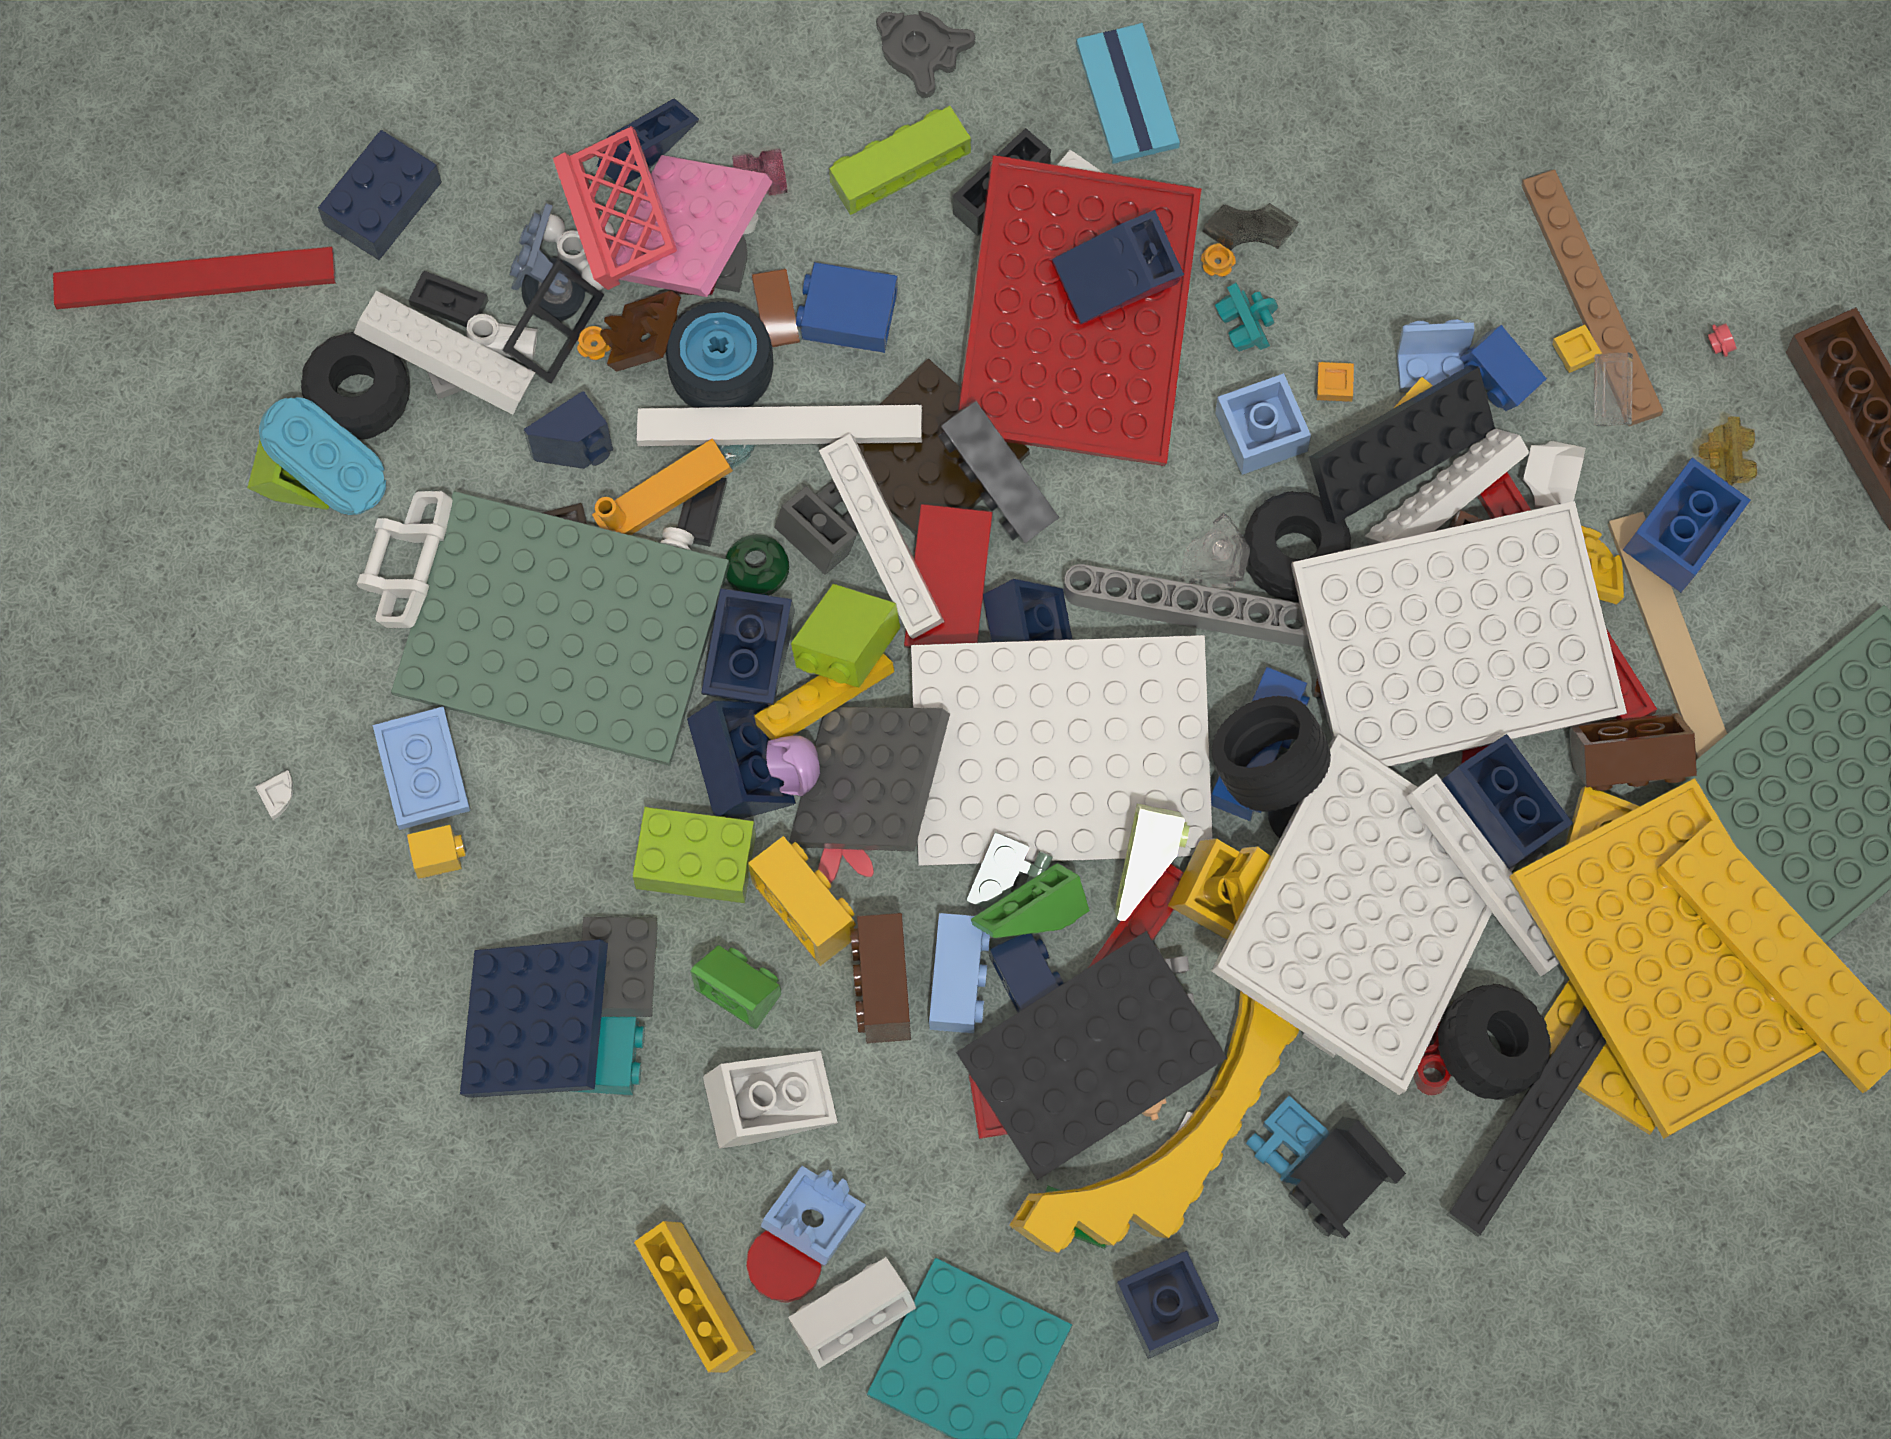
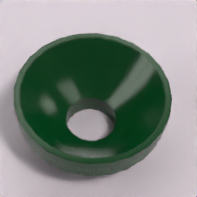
M748 535L739 539L728 550L725 558L730 563L726 579L735 591L769 596L784 585L789 575V559L784 548L779 542L766 535ZM760 551L767 559L763 566L751 568L745 563L746 556L750 552Z

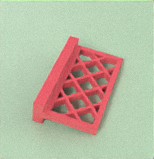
M629 127L571 156L564 152L553 158L588 264L596 282L609 290L620 285V278L677 251L634 128ZM629 140L631 150L626 161L614 158L613 155L618 145ZM596 156L601 158L602 161L594 177L586 174L582 162ZM610 162L623 166L616 184L603 180ZM631 170L639 172L642 177L636 192L623 187ZM600 185L613 189L605 207L596 204L594 199ZM621 192L633 196L626 215L613 210ZM641 200L651 203L652 206L647 222L634 218ZM610 215L623 219L616 237L606 234L605 231ZM631 222L644 227L636 245L624 241ZM652 230L661 233L665 245L653 251L644 248ZM621 245L633 249L634 251L629 262L618 267L615 258Z

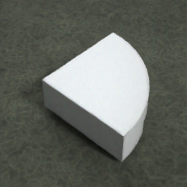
M288 770L256 786L272 820L278 818L287 809L293 796V781Z

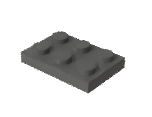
M583 917L581 941L600 939L608 943L601 1017H652L658 931L657 917Z

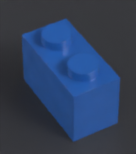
M1502 325L1488 331L1460 357L1461 361L1465 364L1464 368L1469 365L1480 368L1489 400L1496 407L1503 408L1505 411L1517 407L1547 379Z

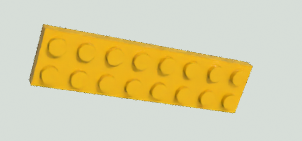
M1712 820L1657 869L1862 1093L1868 1091L1891 1069V1014Z

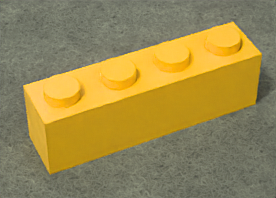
M663 1221L634 1241L708 1372L726 1373L756 1352L681 1222Z

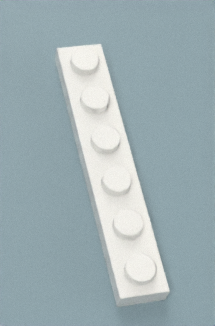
M848 434L819 450L892 602L897 605L898 614L909 636L914 639L943 623V617L854 436Z
M1437 774L1405 797L1540 977L1560 962L1511 881L1509 876L1512 873Z

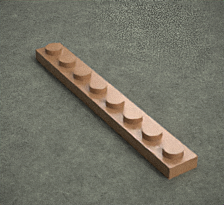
M1555 169L1524 179L1521 184L1582 323L1586 325L1602 352L1599 361L1628 426L1661 416L1663 408Z

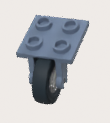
M547 203L539 214L534 212L529 225H525L519 240V244L523 246L519 256H515L509 275L514 276L511 289L519 290L522 287L521 294L526 307L529 306L556 259H558L546 258L539 250L552 209V205ZM559 259L562 261L564 265H566L568 268H570L572 271H574L576 274L582 277V275L575 266H573L571 263L565 260ZM558 272L538 306L557 320L564 321L572 317L582 306L585 290L561 272ZM535 313L533 314V315L536 316L537 318L543 320L542 318H540V317H539L538 315H536Z

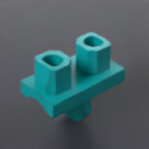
M1237 283L1228 286L1227 289L1230 294L1217 302L1215 307L1225 324L1239 316L1244 323L1228 332L1233 346L1239 352L1255 345L1260 350L1269 347L1270 344L1259 320L1262 319L1265 327L1274 324L1271 314L1278 309L1276 300L1274 298L1264 299L1261 292H1255L1251 295L1254 302L1251 305L1244 290L1241 291Z

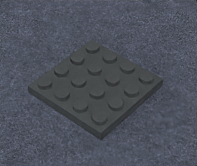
M838 707L823 716L815 744L820 765L819 778L814 787L804 796H801L789 843L793 844L796 842L801 848L914 852L950 713L943 708Z

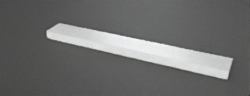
M922 405L638 408L636 441L638 446L703 445L712 438L717 445L832 444L851 434L857 443L922 442Z

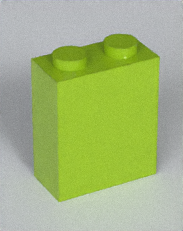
M832 584L791 642L796 668L807 673H815L833 679L838 683H846L859 688L901 628L896 603Z

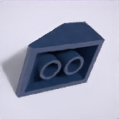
M720 588L701 691L702 695L774 705L789 647L795 614L792 599Z

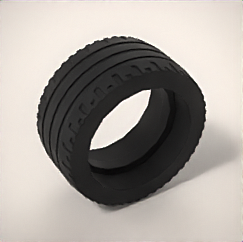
M1287 696L1260 698L1240 707L1220 725L1211 746L1216 770L1229 793L1242 806L1262 812L1290 807V805H1294L1309 796L1322 783L1323 778L1326 777L1331 762V753L1326 736L1315 716L1301 701ZM1296 740L1291 749L1279 759L1264 766L1247 768L1250 760L1263 748L1278 741Z

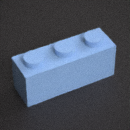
M939 913L929 1017L930 1030L974 1034L975 1023H982L984 1001L977 1000L978 987H986L987 965L980 964L981 951H989L990 935L972 925L971 918L975 916Z

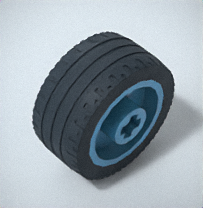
M716 301L693 307L673 325L666 348V361L671 383L679 397L691 408L752 406L763 396L771 381L774 362L772 343L768 331L755 313L739 304Z

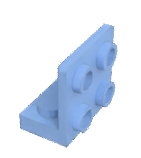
M1454 319L1446 321L1444 324H1429L1426 321H1415L1409 325H1404L1396 353L1399 391L1408 392L1421 377L1434 386L1464 369L1465 364L1461 361L1460 357L1470 349L1475 331L1474 323H1465L1463 320Z

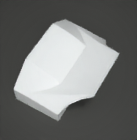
M1549 441L1545 445H1531L1523 480L1534 495V508L1540 509L1574 501L1584 460L1585 447Z

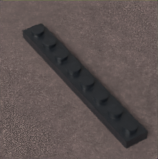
M1583 1005L1551 1054L1541 1078L1530 1086L1446 1214L1477 1237L1482 1234L1606 1044V1040L1585 1005Z

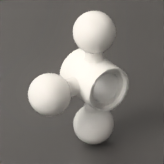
M550 214L543 240L546 242H556L557 258L571 263L581 273L584 280L596 289L602 290L604 287L593 278L578 231L570 230L565 232L563 220L556 215ZM607 222L605 226L606 234L614 236L613 226ZM570 250H577L580 252L577 255L566 254V252Z

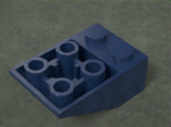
M1155 210L1126 221L1052 259L1080 324L1177 285L1184 276Z

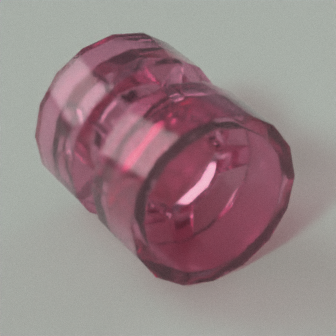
M780 148L761 151L757 158L751 153L732 156L733 168L767 174L772 180V184L766 193L768 196L788 193Z

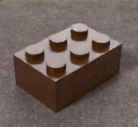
M1679 713L1590 722L1570 727L1572 767L1587 788L1592 787V790H1609L1613 785L1625 783L1628 786L1641 787L1648 785L1649 781L1662 779L1668 783H1678L1685 781L1686 777L1697 776L1695 733Z
M902 913L857 916L858 928L850 930L853 961H860V964L853 965L856 997H863V1001H855L858 1033H866L867 1043L911 1040Z

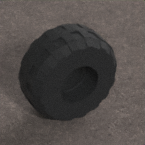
M354 332L333 336L320 346H317L307 362H305L302 370L301 391L303 398L319 406L335 422L348 430L358 440L376 437L393 427L394 423L403 415L407 401H409V378L402 359L354 334ZM362 374L374 379L369 390L360 396L345 397L337 393V389L342 381L350 376Z
M1283 492V494L1272 496L1265 500L1251 515L1243 536L1242 551L1244 565L1248 574H1250L1254 583L1260 589L1265 590L1271 596L1278 599L1300 602L1291 563L1351 550V535L1345 519L1337 524L1327 522L1319 496L1309 492ZM1287 534H1303L1313 541L1317 552L1303 559L1290 558L1281 552L1277 547L1276 541Z
M1484 984L1464 993L1445 1009L1438 1026V1047L1441 1059H1443L1446 1065L1445 1068L1461 1087L1483 1099L1501 1100L1523 1092L1541 1078L1543 1070L1550 1059V1034H1548L1544 1017L1540 1015L1535 1004L1524 997L1523 994L1501 984ZM1487 1030L1495 1036L1500 1045L1501 1053L1493 1047Z

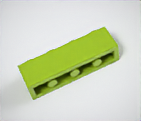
M951 106L942 110L936 109L929 112L923 120L911 126L904 125L898 128L892 136L882 141L876 140L864 147L863 151L851 157L844 156L838 159L829 168L830 183L849 214L852 215L970 154L971 137Z

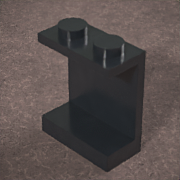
M1342 1117L1282 1182L1289 1188L1290 1193L1288 1196L1293 1203L1302 1210L1307 1208L1315 1217L1312 1223L1321 1233L1327 1237L1334 1235L1346 1239L1350 1232L1343 1224L1383 1181L1397 1184L1406 1173L1359 1120Z

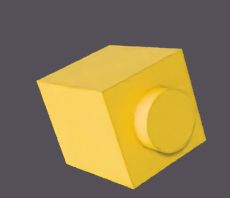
M451 825L407 834L413 867L418 879L462 869L460 857L466 856L462 836H455Z

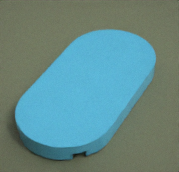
M285 398L271 405L263 414L259 426V435L266 453L273 461L329 507L343 514L357 515L368 511L382 499L386 489V480H384V468L378 456L348 430L335 422L330 415L315 403L305 398Z

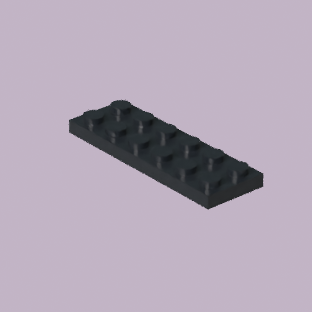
M1467 366L1309 456L1327 522L1337 524L1485 438L1488 432L1495 429L1479 367Z

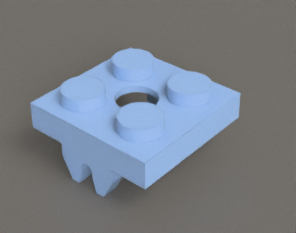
M801 1166L763 1218L761 1227L826 1266L864 1212L866 1204L848 1194L850 1190L845 1179L842 1178L838 1183L833 1182V1175L830 1170L821 1172L818 1176ZM806 1210L818 1211L823 1217L822 1225L813 1228L804 1224L802 1221L803 1212Z

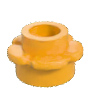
M1213 244L1201 255L1202 268L1210 276H1227L1232 271L1231 267L1235 265L1236 259L1233 252L1224 244ZM1220 259L1221 263L1217 264L1215 260Z
M590 326L580 333L578 338L579 344L577 345L580 355L590 357L591 360H599L605 356V352L610 351L611 347L606 345L600 335L603 329L597 326ZM597 342L598 344L597 346L593 347L591 346V343Z

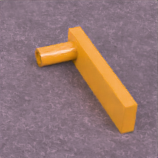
M712 438L616 500L610 497L600 498L595 504V513L592 516L599 528L632 535L733 470Z

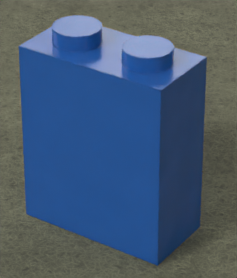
M814 262L812 275L806 274L803 284V295H807L805 306L799 305L796 317V326L801 327L802 339L885 353L898 292L897 276Z

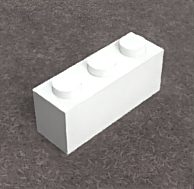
M885 1257L877 1263L868 1265L861 1273L845 1283L834 1286L827 1294L814 1302L803 1305L788 1318L799 1340L819 1369L916 1309V1306L908 1288Z

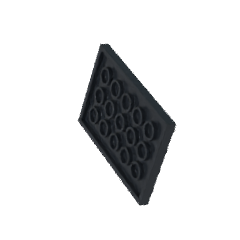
M1146 931L956 1052L1036 1180H1039L1227 1059V1056Z

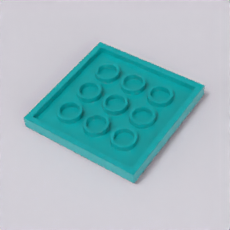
M935 1258L913 1301L916 1309L906 1315L867 1392V1396L953 1439H1017L1072 1328V1324Z

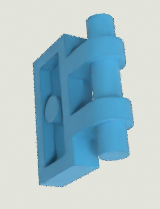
M1288 1096L1263 1124L1273 1134L1271 1138L1265 1142L1259 1135L1254 1133L1246 1142V1145L1256 1153L1254 1156L1262 1164L1268 1163L1282 1176L1280 1180L1283 1181L1329 1131L1293 1098ZM1282 1144L1298 1157L1292 1165L1276 1152Z

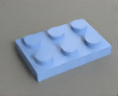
M444 707L372 725L399 830L470 811Z

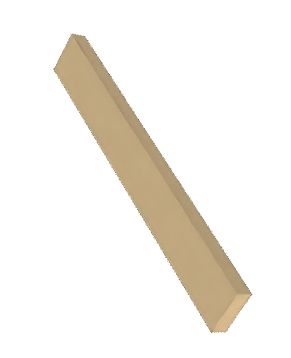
M1640 512L1611 520L1608 523L1610 533L1621 557L1622 565L1679 715L1695 733L1697 760L1727 735L1726 729L1671 585L1623 551L1624 547L1645 521L1644 513Z

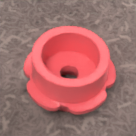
M1726 323L1718 327L1713 324L1712 329L1714 332L1707 335L1715 354L1722 352L1723 356L1727 357L1729 352L1737 349L1732 334Z

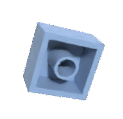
M1284 373L1217 397L1215 414L1241 475L1308 452L1311 434Z

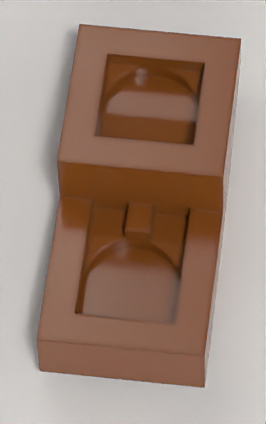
M787 269L753 274L752 280L759 318L768 331L772 347L800 343Z

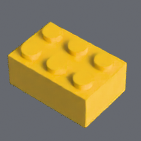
M782 836L748 863L751 881L821 966L851 943L850 929H854V926H856L852 919L855 914L842 897L836 900L829 891L831 884L820 870L813 872L807 865L808 857L804 850L796 842L790 844Z

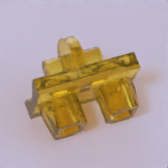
M1730 416L1727 418V423L1713 428V432L1708 433V442L1698 447V454L1702 459L1709 460L1710 468L1715 469L1716 475L1732 486L1735 483H1748L1757 476V463L1754 460L1743 459L1742 451L1747 452L1753 448L1755 431L1741 426L1740 417Z

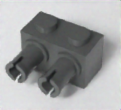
M831 481L817 495L805 486L781 506L774 528L824 575L850 554L858 533L850 513L841 519L832 510L840 502H843L839 491H834L837 487L834 481Z

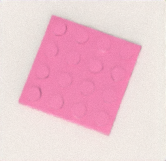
M661 155L651 173V177L677 251L619 280L708 297L771 186L772 180L766 173ZM641 200L634 218L647 222L652 211L651 203ZM631 222L624 241L636 245L644 227ZM652 230L644 248L653 251L665 245L661 233ZM621 245L615 258L617 266L628 263L634 250Z

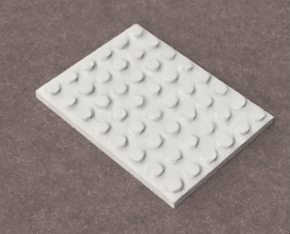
M1575 501L1291 563L1332 739L1339 734L1387 767L1491 745L1506 734L1513 740L1627 714Z
M1205 635L911 645L913 708H943L950 713L918 836V866L981 864L995 831L1029 845L1025 860L1035 862L1039 851L1053 856L1052 861L1125 859L1137 803L1177 811L1185 818L1184 822H1187L1189 826V834L1185 848L1179 847L1176 857H1192L1199 841L1212 839Z
M1338 734L1329 744L1331 762L1326 777L1323 778L1322 783L1309 796L1303 798L1297 805L1211 971L1396 1094L1401 1095L1407 1090L1492 912L1405 798L1418 787Z

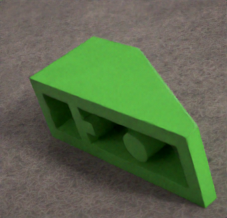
M1057 863L971 918L973 926L991 937L999 938L1062 930L1066 926L1073 924L1090 910L1080 876Z

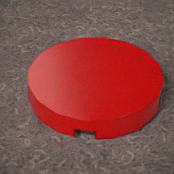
M767 1230L754 1240L748 1251L746 1267L751 1284L760 1295L768 1299L785 1303L802 1299L815 1288L821 1276V1263Z

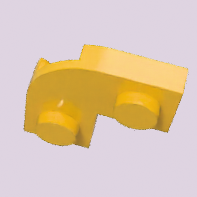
M1581 526L1599 600L1617 605L1624 598L1620 555L1614 557L1608 547L1599 540L1602 536L1600 532Z

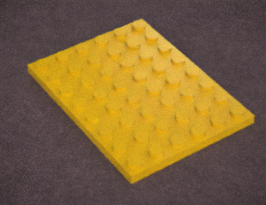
M1695 778L1509 876L1663 1139L1823 1051L1657 870L1711 820L1734 844Z

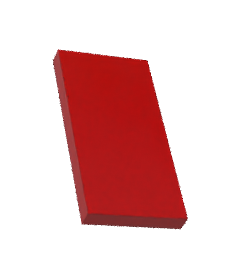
M921 504L914 560L944 622L914 639L909 636L906 630L904 647L911 648V645L978 643L993 512Z

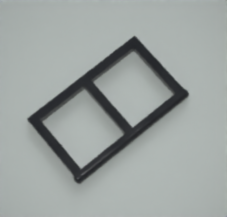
M556 259L502 351L534 371L536 375L546 382L552 384L577 342L580 333L584 330L604 297V294L564 265L561 260ZM558 272H561L593 296L573 330L538 306ZM534 313L567 337L566 342L548 372L513 348Z

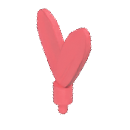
M824 848L818 870L824 874L830 884L836 878L842 856L858 874L865 877L873 876L872 861L864 850Z

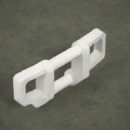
M442 491L416 492L412 498L404 524L386 518H378L374 531L377 533L364 574L359 575L356 585L363 590L382 595L375 620L386 628H411L416 623L429 590L427 581L439 542L444 541L453 502L452 498ZM437 503L433 524H420L425 507L428 504ZM390 537L412 543H424L413 579H384L378 577ZM396 598H409L403 614L398 617H391Z

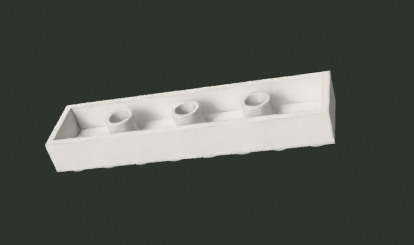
M378 291L374 293L354 331V334L512 415L515 413L535 374L534 371Z
M1500 429L1488 432L1482 441L1472 445L1466 454L1456 458L1453 464L1446 470L1439 472L1433 481L1423 485L1420 491L1413 497L1406 499L1400 508L1390 512L1384 521L1373 526L1370 532L1364 536L1369 545L1434 532L1530 453L1521 436Z

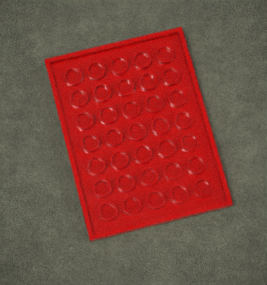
M993 155L989 172L958 411L971 401L976 400L1005 442L1165 466L1168 460L1202 189ZM1155 210L1184 276L1177 285L1080 324L1052 259L1126 221Z

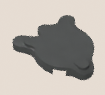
M919 11V14L904 16V13L884 12L879 15L876 21L877 30L882 38L884 58L897 72L908 76L913 81L917 94L922 98L931 97L935 93L934 72L936 70H942L946 73L953 72L956 68L958 53L971 49L975 45V33L972 30L948 27L939 18L924 11Z

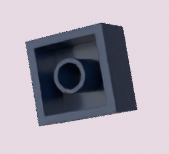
M1187 1250L1117 1281L1116 1292L1147 1359L1213 1331L1218 1327L1219 1318Z

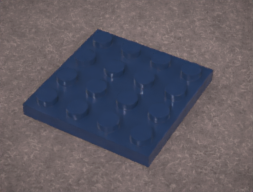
M599 939L474 950L460 1095L475 1098L595 1090L608 943Z

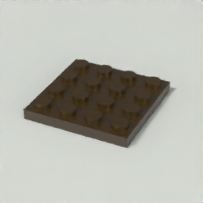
M929 358L879 404L922 405V442L857 443L892 515L916 537L918 534L921 504L972 510L982 500L979 494L984 491L977 480L970 482L959 467L963 460L955 450L949 453L938 438V435L942 433L938 425L958 411L961 387ZM1006 442L1020 463L1030 454V449L1027 446Z

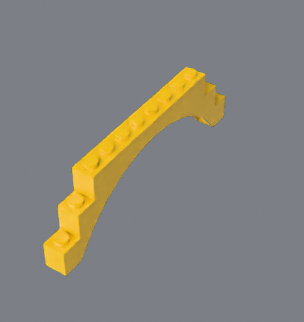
M1258 846L1242 848L1224 877L1236 922L1271 857ZM1240 991L1238 1016L1226 1055L1227 1059L1224 1060L1208 1094L1185 1125L1152 1155L1116 1176L1078 1189L1029 1193L1009 1226L1044 1251L1059 1253L1060 1250L1065 1249L1070 1244L1075 1234L1073 1230L1075 1226L1099 1244L1113 1246L1127 1234L1130 1228L1129 1220H1132L1155 1237L1170 1238L1183 1225L1185 1211L1190 1203L1195 1202L1201 1195L1204 1188L1202 1183L1208 1173L1213 1171L1223 1158L1222 1150L1228 1140L1234 1138L1241 1129L1243 1115L1248 1108L1258 1101L1261 1095L1260 1087L1265 1079L1278 1068L1280 1054L1285 1046L1289 1045L1296 1038L1299 1029Z

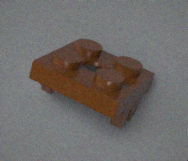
M670 290L624 305L621 316L610 315L605 317L604 322L612 329H603L600 332L606 345L612 348L607 365L615 371H621L663 358L673 324L677 319V309L681 297ZM649 333L651 335L650 338L642 342V336Z

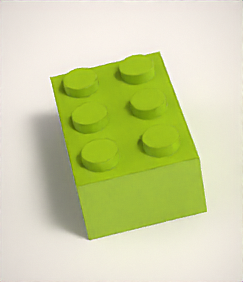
M644 807L633 871L635 888L745 903L750 875L748 863L752 860L756 838L754 821Z

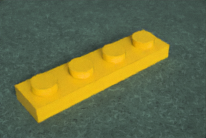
M882 654L859 688L846 683H838L833 679L819 675L781 698L774 705H770L755 714L756 725L771 740L793 736L894 673L893 662L885 654Z

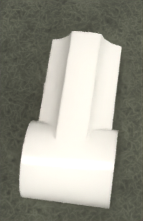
M478 314L469 319L467 323V337L503 356L512 357L504 353L502 349L516 326L500 324L490 315ZM525 327L513 347L530 360H533L535 355L538 329Z

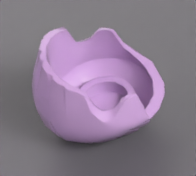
M786 736L768 741L766 751L767 767L771 777L778 778L784 782V785L780 787V792L804 796L814 787L820 774L818 752L809 739L802 736Z

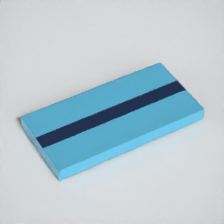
M1143 23L1077 38L1076 46L1112 163L1179 148L1180 141Z

